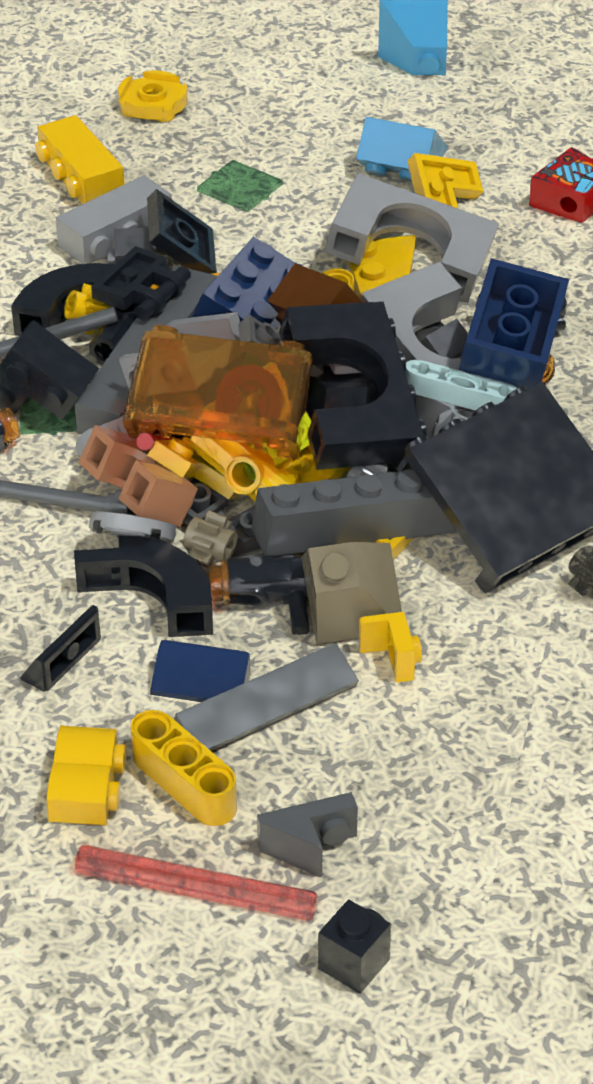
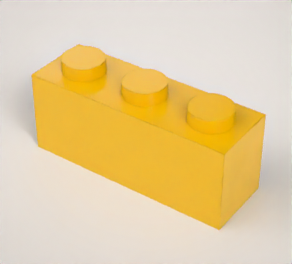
M77 115L37 126L39 140L35 143L37 156L42 163L46 162L51 167L56 180H62L66 184L72 198L77 197L84 204L125 184L123 166Z

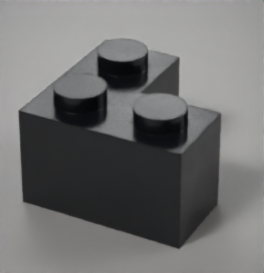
M32 320L0 363V409L10 416H15L27 398L31 397L46 410H49L63 420L100 368Z

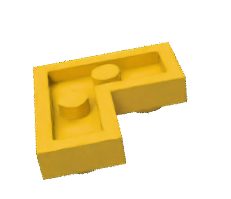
M414 153L407 161L416 194L458 208L456 197L478 199L484 192L477 165L474 161Z
M173 437L170 440H156L154 447L147 454V456L183 478L195 477L229 500L239 498L241 495L232 491L227 486L224 476L189 446L190 438L183 437L182 440Z

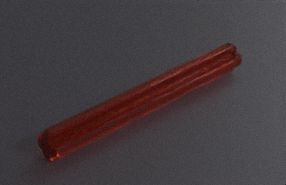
M81 845L75 858V871L82 875L305 921H311L317 910L318 896L317 893L311 890L90 845Z

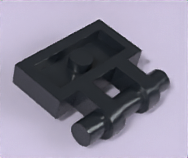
M135 246L91 286L92 299L124 311L133 303L139 304L135 309V314L140 320L145 321L151 315H158L166 307V301L170 297L178 296L186 288V282L191 278V272L184 266L179 267L176 271L168 269V257ZM153 284L159 286L156 290L150 288Z

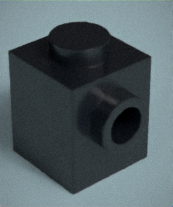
M348 899L318 932V969L361 994L390 960L391 923L386 921L377 911L369 908L365 909Z

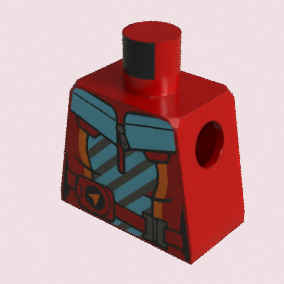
M573 147L567 149L531 177L529 206L580 223L586 221L593 215V159Z

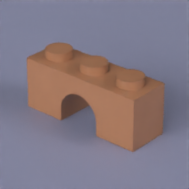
M95 425L78 463L98 481L122 488L118 499L137 516L181 527L187 512L193 504L198 488L185 477L183 478L147 456L149 451L141 450L137 446L136 436Z

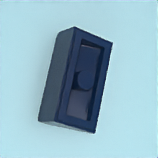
M161 640L157 652L150 695L195 702L208 700L249 681L251 675L250 654L246 651Z

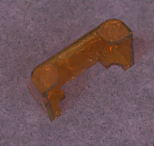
M154 325L152 331L143 333L125 405L123 424L129 437L137 439L142 433L152 434L155 430H159L163 438H170V434L234 441L254 444L257 450H264V443H267V447L278 449L277 457L299 459L313 362L312 355L304 350L305 346L295 341H280L279 345L183 334L178 333V330L171 326Z

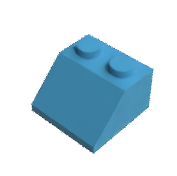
M366 117L356 159L362 166H365V172L386 176V171L400 173V179L412 181L407 161L414 153L443 157L448 146L435 129Z

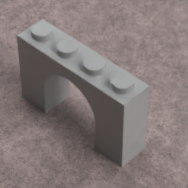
M357 173L331 224L324 253L360 265L372 240L381 234L404 232L419 236L438 250L442 258L441 264L462 287L459 301L469 302L490 252L499 223Z
M440 261L361 293L360 299L363 302L384 301L388 318H393L395 322V341L398 351H403L406 362L422 360L459 370L461 358L444 357L428 350L419 342L414 334L428 325L456 314L462 287Z

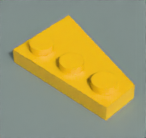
M416 235L373 239L360 265L346 260L349 272L354 276V286L359 298L361 293L412 273Z

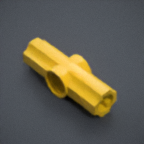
M214 416L209 417L190 439L189 446L224 476L227 486L237 494L247 495L255 502L258 488L295 484L275 467L272 457L267 452L250 447ZM245 462L254 468L256 473L255 481L246 476L244 471Z

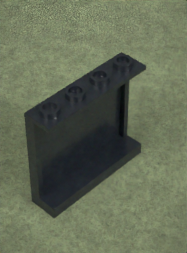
M544 382L529 389L524 385L509 393L503 402L494 405L493 402H488L478 408L471 418L463 422L459 418L454 419L444 425L437 435L429 439L426 435H422L410 442L404 449L406 454L397 470L403 471L413 468L483 568L475 582L485 594L593 536V450Z

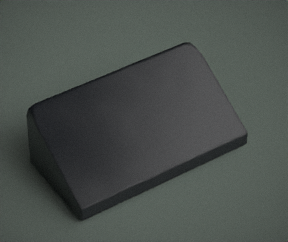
M92 604L33 661L21 675L20 679L43 692L49 691L101 640L98 607Z

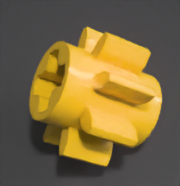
M83 284L81 292L73 290L68 295L64 307V316L66 319L72 320L110 308L111 306L92 299L91 285ZM90 330L84 333L93 335L94 330Z

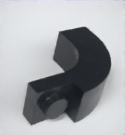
M86 263L71 265L50 271L33 280L18 294L11 305L14 335L20 336L32 320L44 328L68 320L64 316V307L70 292L73 290L81 292L83 284L92 286L114 264Z
M118 536L119 548L74 550L77 593L114 590L143 592L157 599L166 610L168 637L214 635L212 595L208 577L198 562L183 550L164 541L141 536Z

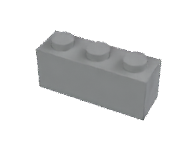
M145 175L55 217L58 247L81 264L93 263L108 256L107 249H115L114 229L148 227L147 198L156 189L171 199L172 194Z

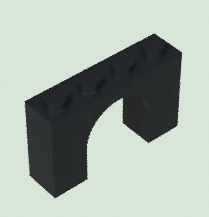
M384 301L287 307L280 336L288 366L346 365L368 377L379 395L377 400L362 406L315 409L307 436L316 470L400 463L406 454L404 451L405 447L422 435L427 437V430L424 420L418 417L415 407V388L412 384H408L405 374V355L403 351H398L395 341V322L393 318H388Z

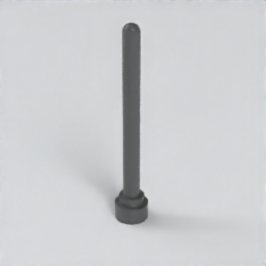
M0 480V497L87 511L112 512L136 516L133 511L118 499L122 490L108 493L107 496Z

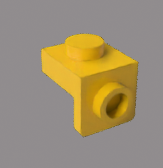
M396 612L363 616L359 619L360 653L387 650L396 683L413 681L415 663H421L422 650L418 635L411 636L405 613Z

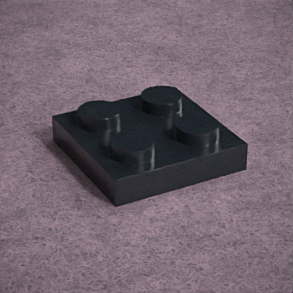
M156 189L147 198L149 243L159 254L168 255L174 259L180 266L209 274L217 273L213 228Z

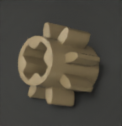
M208 511L205 520L194 517L190 521L184 535L183 546L191 550L189 555L199 565L213 569L216 560L226 563L227 559L231 558L236 547L238 535L237 532L230 530L232 522L228 521V517Z

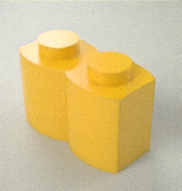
M60 725L47 791L48 822L107 826L109 810L118 811L120 804L121 784L118 781H114L115 774L124 773L126 765V744H118L117 729Z

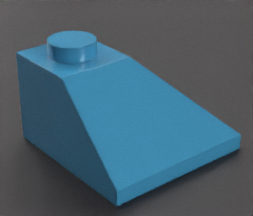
M379 0L378 57L411 75H446L448 0Z

